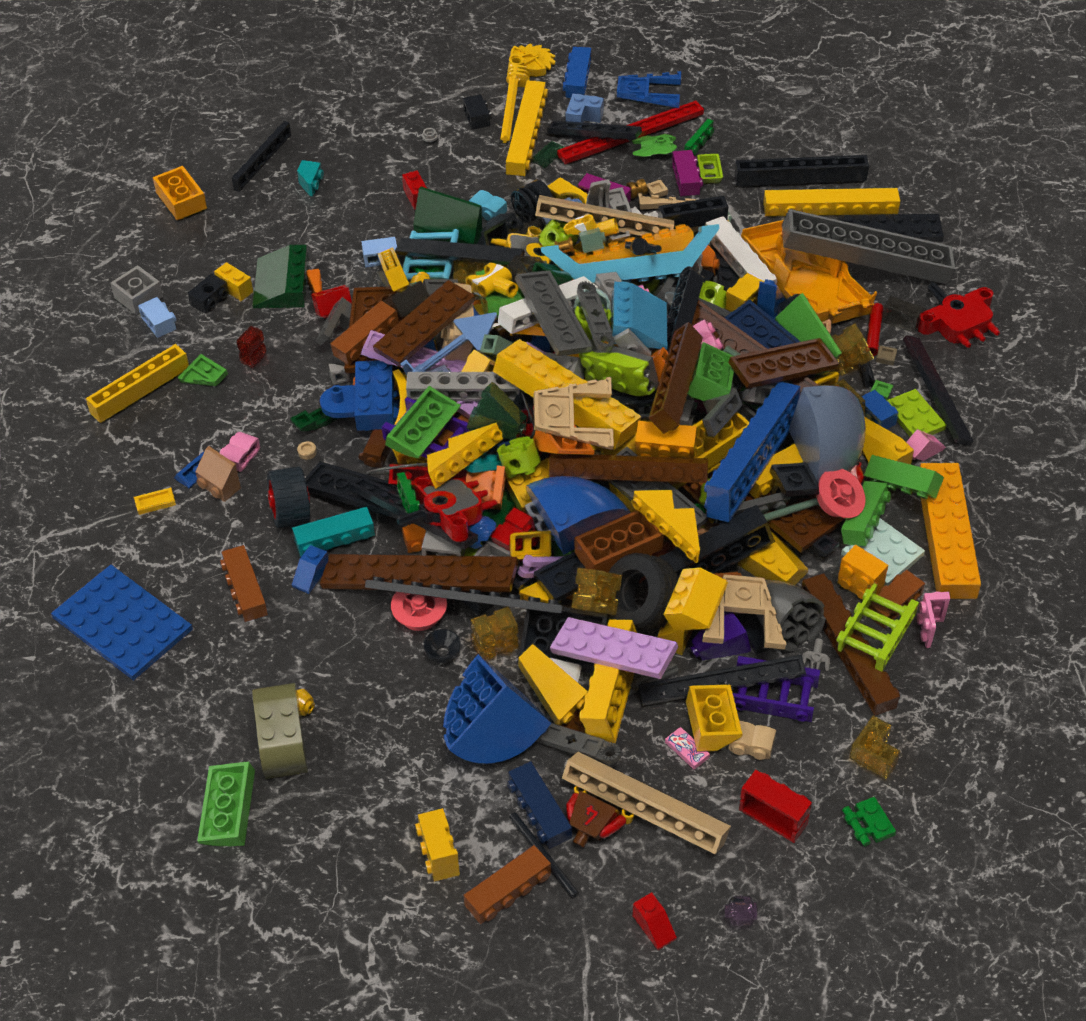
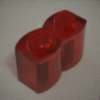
M250 326L237 339L240 361L250 368H253L266 355V346L263 343L264 334L259 328Z

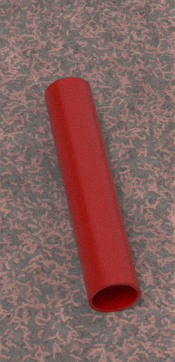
M874 303L870 311L866 342L868 356L878 354L883 316V305L880 303Z

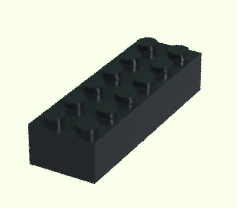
M755 505L732 517L730 522H724L712 527L707 532L698 536L700 547L698 563L690 560L679 547H675L672 551L659 557L666 560L674 568L678 579L682 570L689 568H702L715 574L774 543L775 540L766 518L759 507Z

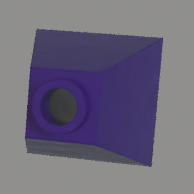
M724 611L723 644L702 642L706 629H701L692 640L693 646L690 647L693 655L696 658L700 657L701 660L727 657L751 651L746 630L733 612Z

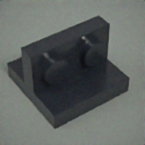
M807 462L771 465L770 472L775 479L771 495L782 492L784 497L790 496V499H799L819 494V484Z

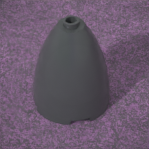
M765 580L771 596L772 607L775 608L776 618L782 629L783 639L786 641L784 650L797 651V646L806 641L811 643L824 626L826 620L823 616L824 604L798 586L778 580ZM756 614L758 621L764 629V615Z

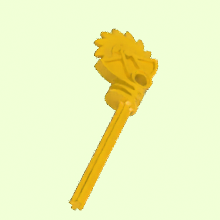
M528 44L526 47L520 45L519 47L513 46L511 49L506 77L509 85L500 138L503 140V143L510 141L517 88L525 87L530 76L546 75V69L551 70V65L556 63L554 60L555 55L550 53V49L542 48V45L532 46V44Z

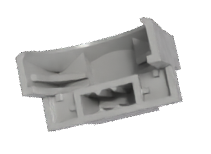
M609 179L591 183L586 204L632 212L623 187L610 190L611 183ZM625 231V233L619 232L605 237V247L611 242L618 241V243H622L627 238L635 237L636 239L641 238V236L630 234L629 231Z

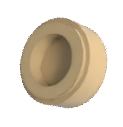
M302 442L297 448L298 455L302 459L308 460L316 456V446L312 442Z

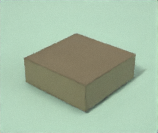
M879 346L876 362L893 366L897 349Z

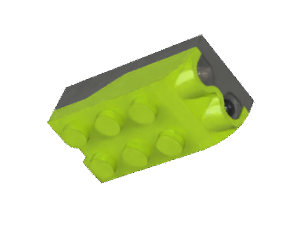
M593 339L590 340L593 346L592 351L579 353L581 364L585 368L584 375L587 382L591 380H605L606 377H611L612 389L634 396L650 395L658 388L659 381L653 357L617 346H614L611 351H601L595 346Z

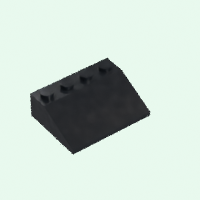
M566 607L565 614L527 609L518 659L533 644L549 658L579 664L582 666L581 672L594 674V663L554 654L551 652L550 646L568 617L607 626L609 616L604 613Z

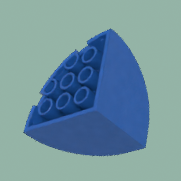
M556 476L544 478L526 485L529 497L549 531H551L563 555L574 550V537L631 513L626 505L610 490L584 478Z
M478 654L462 674L464 680L460 686H455L449 699L443 727L446 728L444 740L448 749L464 760L474 763H496L510 759L525 751L547 731L551 722L520 690Z

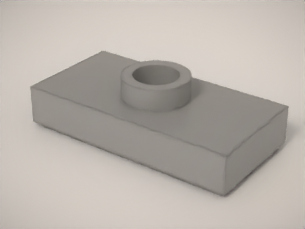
M629 328L614 336L615 343L620 348L651 356V351Z

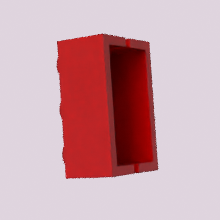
M755 769L741 789L739 811L795 843L808 825L812 802L804 795H799L790 790L787 785L780 784L771 779L768 774L761 773Z

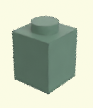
M599 228L579 232L584 253L604 248L603 243L606 242L604 232H600Z
M484 334L480 352L496 359L497 354L510 346L512 342L498 335Z

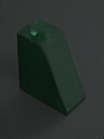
M491 382L483 390L477 406L473 408L466 429L472 431L497 422L499 430L502 431L503 438L516 439L526 431L527 425L525 423L527 416L495 383Z

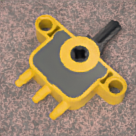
M530 226L527 229L526 235L511 233L507 236L506 240L491 239V243L498 246L524 249L525 255L520 266L501 265L510 267L513 277H516L517 274L531 273L535 262L555 265L554 262L541 252V247L543 246L539 241L540 237H538L542 231L540 228Z

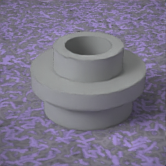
M424 129L422 133L424 141L430 143L437 140L438 134L435 129Z

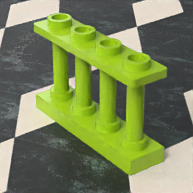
M874 583L871 589L867 588L864 592L863 602H858L854 610L855 615L848 618L845 625L846 629L845 631H840L836 642L839 643L837 650L842 652L847 644L873 656L877 660L875 669L883 672L914 619L919 602L911 599L908 606H901L877 595L878 585ZM873 601L899 613L901 618L893 620L868 609ZM863 616H866L890 627L892 633H887L886 635L859 622ZM854 630H857L883 642L884 646L882 649H876L852 638L851 635Z

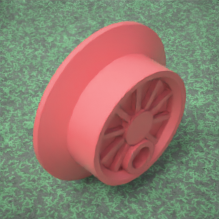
M841 469L822 474L819 480L817 501L822 510L828 515L849 519L858 516L865 507V493L858 479L847 470Z
M396 592L391 601V611L395 619L414 631H424L432 628L443 617L447 609V599L441 597Z

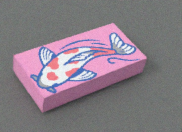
M681 727L665 738V743L694 770L710 757V753L707 751L696 750L694 739Z

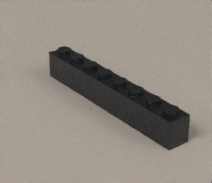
M867 155L736 160L734 176L736 186L867 181L869 162Z

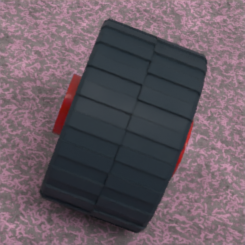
M298 466L269 471L267 474L268 500L276 527L282 528L309 523L310 499L302 468Z

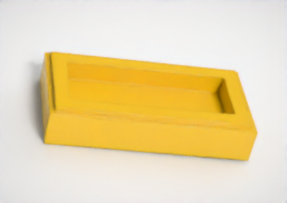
M172 488L134 497L139 515L176 505Z

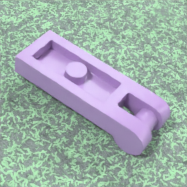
M525 555L523 566L519 567L517 573L523 578H534V571L564 556L533 557Z

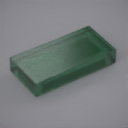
M551 141L532 157V162L546 168L558 157L557 150L564 148V146Z

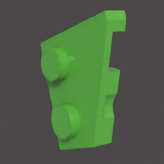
M200 354L178 376V379L181 383L217 386L228 375V372L222 366Z

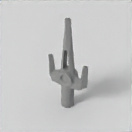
M815 639L814 650L803 653V662L805 664L808 658L811 661L810 668L812 669L814 665H816V669H819L820 663L825 662V670L829 671L830 658L828 655L821 653L823 640Z

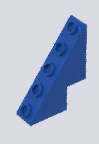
M765 279V282H759L757 306L774 319L776 313L777 315L781 313L779 303L786 299L778 285L775 284L776 282Z

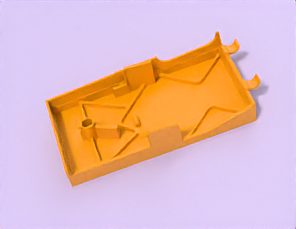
M784 220L742 229L741 238L749 244L752 251L766 264L769 271L776 276V285H778L782 294L788 299L795 294L803 293L821 322L830 319L831 324L870 314L877 291L871 295L849 274L848 264L845 261L784 248L782 223Z

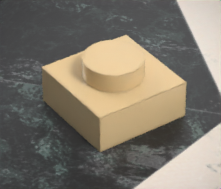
M661 180L647 184L650 196L659 195L661 197L668 194V189Z

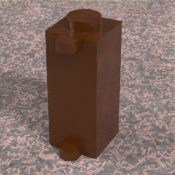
M382 429L373 430L363 453L359 454L358 458L364 461V465L377 468L383 467L391 448L385 445L386 440L383 439Z

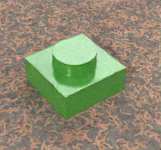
M876 380L871 391L876 390L880 395L884 396L885 400H888L893 390V385Z

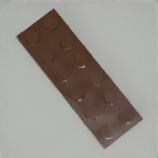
M450 280L446 281L373 345L374 351L401 367L403 361H408L476 300L475 295Z
M821 338L732 356L728 361L747 389L837 369L839 362Z

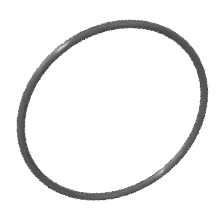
M416 463L378 468L367 471L366 474L388 475L389 472L378 471L415 466H428V463Z

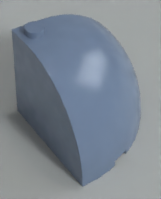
M838 386L803 387L789 427V432L803 462H807L818 484L824 472L841 469L850 472L857 464L865 442V418L860 402L851 391Z

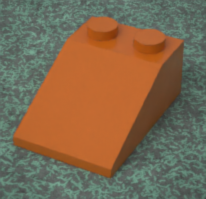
M538 430L535 431L533 439L536 447L541 452L594 455L595 451L590 444Z

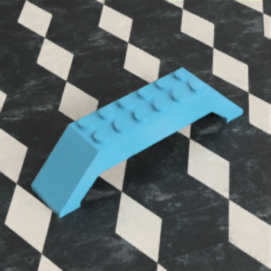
M719 224L698 227L699 232L683 251L578 264L559 250V245L541 247V252L563 271L568 272L574 280L584 276L593 283L595 282L596 274L617 272L622 282L631 283V279H637L638 282L649 281V277L655 276V279L667 278L668 274H672L673 277H680L684 268L694 265L720 228Z

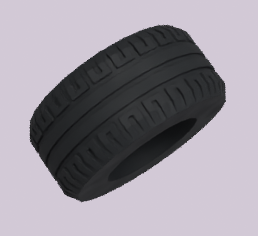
M632 553L620 558L608 572L603 587V601L612 620H633L636 631L650 632L663 627L668 622L664 612L678 582V576L674 568L660 557L643 553ZM645 576L649 587L648 596L642 607L638 609L634 598L635 589L641 578Z

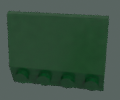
M420 186L413 223L414 231L417 233L453 232L454 229L459 230L457 243L477 244L483 230L482 206ZM430 239L433 241H451V239Z
M288 245L258 258L253 309L305 307L306 271L309 264L307 245Z

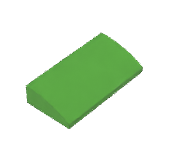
M428 386L387 435L385 445L404 455L419 459L461 405Z
M249 761L209 766L197 840L199 844L212 846L245 845L255 769Z

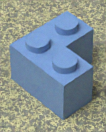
M572 94L566 111V121L600 123L603 116L604 98Z

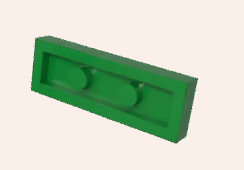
M707 119L685 144L684 151L692 150L693 155L697 154L699 148L704 146L706 140L713 135L714 120Z
M405 472L397 473V490L406 513L419 510L420 502L416 500L415 490H412L411 480H407Z

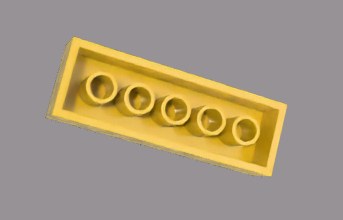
M609 620L607 625L637 633L633 620ZM594 663V674L589 680L590 687L588 693L585 694V705L580 711V721L585 727L586 734L604 739L607 742L616 743L634 677L633 672Z

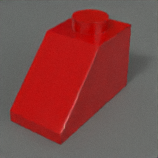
M652 892L633 903L632 916L657 950L677 940L665 909Z

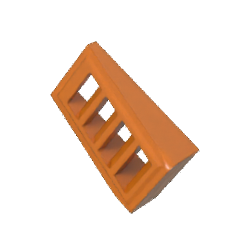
M307 270V281L312 293L322 291L320 270Z

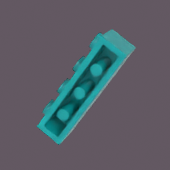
M367 507L292 528L300 557H302L310 545L322 550H329L333 547L375 536L374 524Z

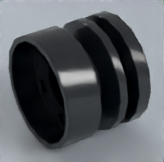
M536 179L525 187L523 186L511 193L513 209L517 216L525 223L539 218V216H535L539 195L553 197L550 189L542 180Z

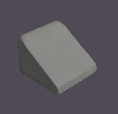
M328 364L333 385L350 381V374L345 373V366Z

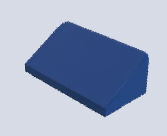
M204 452L174 477L187 488H190L197 482L195 471Z

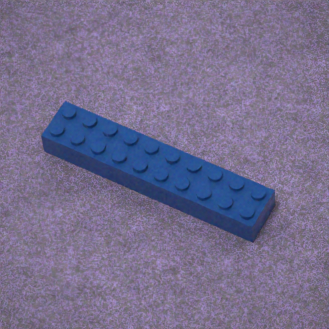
M778 382L775 388L771 389L770 395L764 399L761 408L757 409L754 418L750 419L747 428L743 429L740 438L736 439L733 448L729 449L726 458L722 459L719 468L714 470L710 481L706 482L704 491L707 493L704 507L707 508V517L730 522L788 435L789 427L800 398V386Z

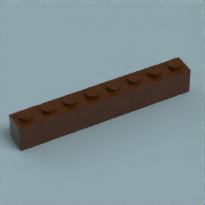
M689 322L674 331L649 415V419L663 434L670 430H675L680 425L681 415L683 414L684 404L701 348L703 337Z
M552 453L549 458V477L573 476L584 479L706 483L708 480V458Z
M824 573L804 579L801 588L824 604L823 616L826 620L822 629L874 716L896 709L900 699L899 691L896 687H893L886 671L883 670L881 672L875 669L877 660L873 656L847 644L842 652L837 650L839 644L836 642L840 631H845L846 622L852 615L843 605L841 596L835 592L832 581L828 580ZM854 630L851 637L870 646L869 642L863 638L861 632Z

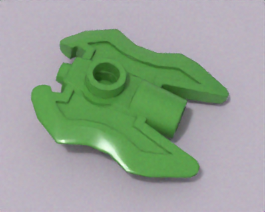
M662 134L659 136L637 138L632 143L641 144V149L634 151L633 155L644 157L654 154H668L677 148L673 144L676 137Z

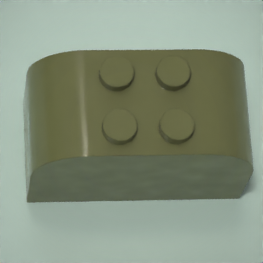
M296 683L252 689L260 760L265 778L270 779L308 773Z

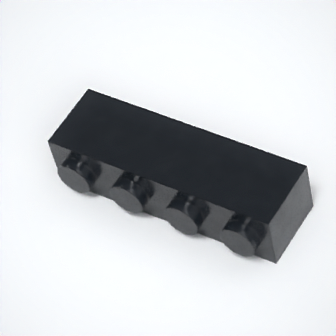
M724 196L661 205L658 207V218L674 220V229H676L675 226L685 224L690 228L705 226L706 222L722 216L728 220L729 206Z

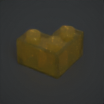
M873 715L852 744L849 759L887 779L897 765L900 750L886 743L892 725Z

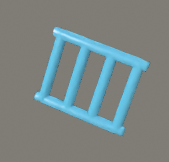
M454 229L453 232L434 233L411 231L410 238L422 240L451 239L450 242L457 243L459 230ZM405 255L403 270L407 280H411L413 276L417 275V273H409V268L412 266L445 265L444 272L425 273L429 274L430 279H449L453 260H412V256Z

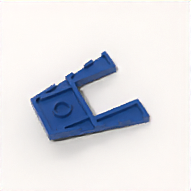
M677 71L675 75H669V72L662 73V76H653V73L647 74V77H638V75L618 76L617 97L679 108L680 94L649 93V83L681 85V71Z

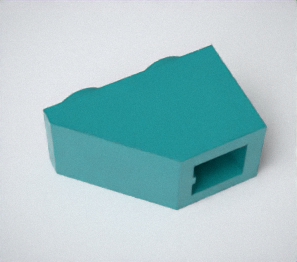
M302 160L297 170L298 181L308 195L313 196L319 188L320 179H323L324 171L321 169V163Z

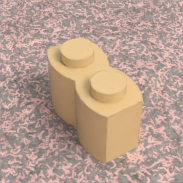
M739 721L742 737L730 743L728 750L736 755L749 754L758 760L770 759L776 730L767 726H755L748 722Z

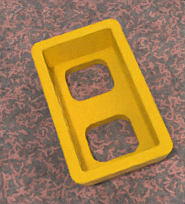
M551 531L512 533L510 535V556L517 557L518 559H524L525 555L550 557ZM533 537L540 538L539 549L532 550L531 539ZM517 538L523 539V549L521 551H515V539Z

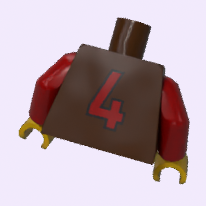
M578 786L574 787V794H572L566 804L569 824L572 828L578 830L573 842L583 848L589 837L600 841L602 838H607L618 831L625 824L632 823L634 818L633 813L627 816V810L622 809L621 815H619L620 812L617 808L588 795L586 790L579 792Z

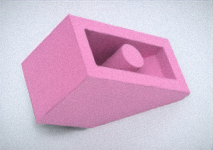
M918 429L906 442L914 449L913 460L919 459L924 461L946 448L936 437Z

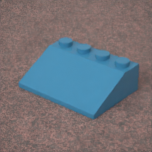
M614 281L611 301V330L613 337L629 328L647 348L661 349L664 347L667 350V302L633 283Z

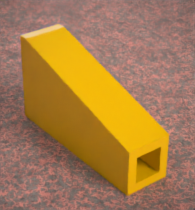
M533 644L519 657L518 667L553 722L559 726L563 723L567 724L573 718V713L577 709L581 710L584 707L585 694L588 691Z

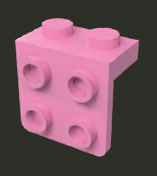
M949 592L924 593L923 601L919 604L920 613H917L916 619L917 624L921 625L920 638L922 642H925L926 648H931L936 630L935 622H944L950 601Z

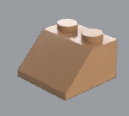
M208 446L195 471L197 484L202 489L211 492L215 498H220L225 502L241 489L236 464Z

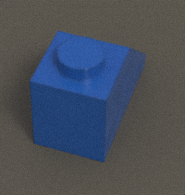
M312 545L308 547L299 560L292 582L293 588L308 594L322 577L328 562L326 551Z

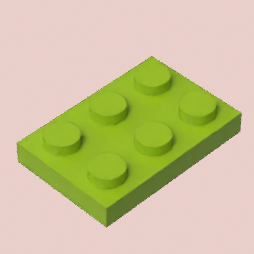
M916 389L886 400L899 412L897 422L910 437L917 429L931 435L946 430L945 422Z

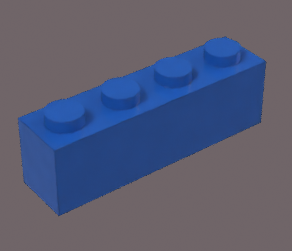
M573 47L572 53H569L567 72H565L566 82H563V91H566V98H571L572 94L585 95L591 64V48Z

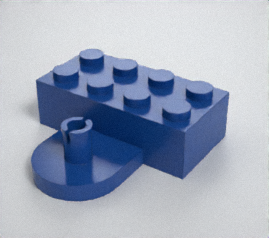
M380 360L355 362V385H334L324 391L320 397L322 412L332 418L355 417L357 431L382 429L385 422L394 425L393 365L386 364Z

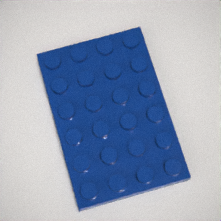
M109 565L51 613L57 622L133 681L193 630L192 624L112 565Z

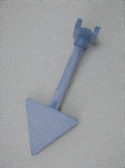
M497 313L455 319L453 321L463 334L415 368L407 360L403 361L401 366L406 376L407 372H426L466 341H470L475 349L480 352L484 334L489 335L497 318Z

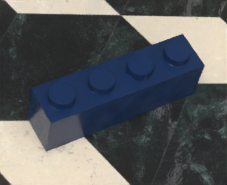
M530 761L509 771L507 786L511 793L515 792L519 807L527 812V819L530 825L536 827L540 842L545 843L548 849H551L572 839L571 825L533 763Z

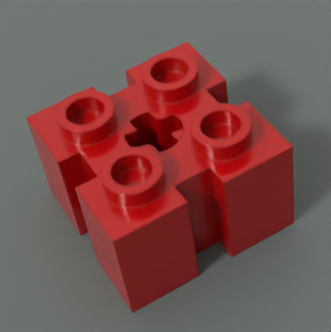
M514 507L505 517L503 525L499 524L490 537L493 543L510 551V535L512 533L534 532L537 530H535L533 518ZM539 537L531 539V548L538 544ZM517 538L515 539V551H521L523 549V539Z

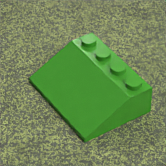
M803 293L796 297L775 317L774 320L800 342L821 338L836 360L842 354ZM825 372L817 373V374L814 375L813 377L818 376V375H820V374H822V373H825Z

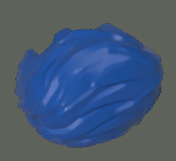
M483 516L478 523L468 527V530L478 535V542L471 545L470 548L480 549L482 547L480 542L489 539L492 532L496 529V522L493 519Z

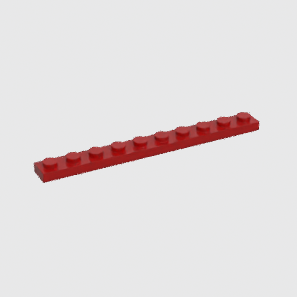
M693 101L679 106V108H673L626 126H641L642 133L638 137L640 138L703 115L704 108L697 101ZM592 137L557 150V155L564 164L626 143L629 140Z

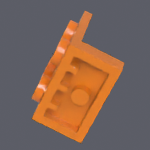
M497 466L496 471L476 473L467 471L466 483L477 480L479 485L474 487L473 490L475 492L487 490L488 492L487 496L481 498L482 503L495 499L497 505L490 509H502L506 478L505 466Z

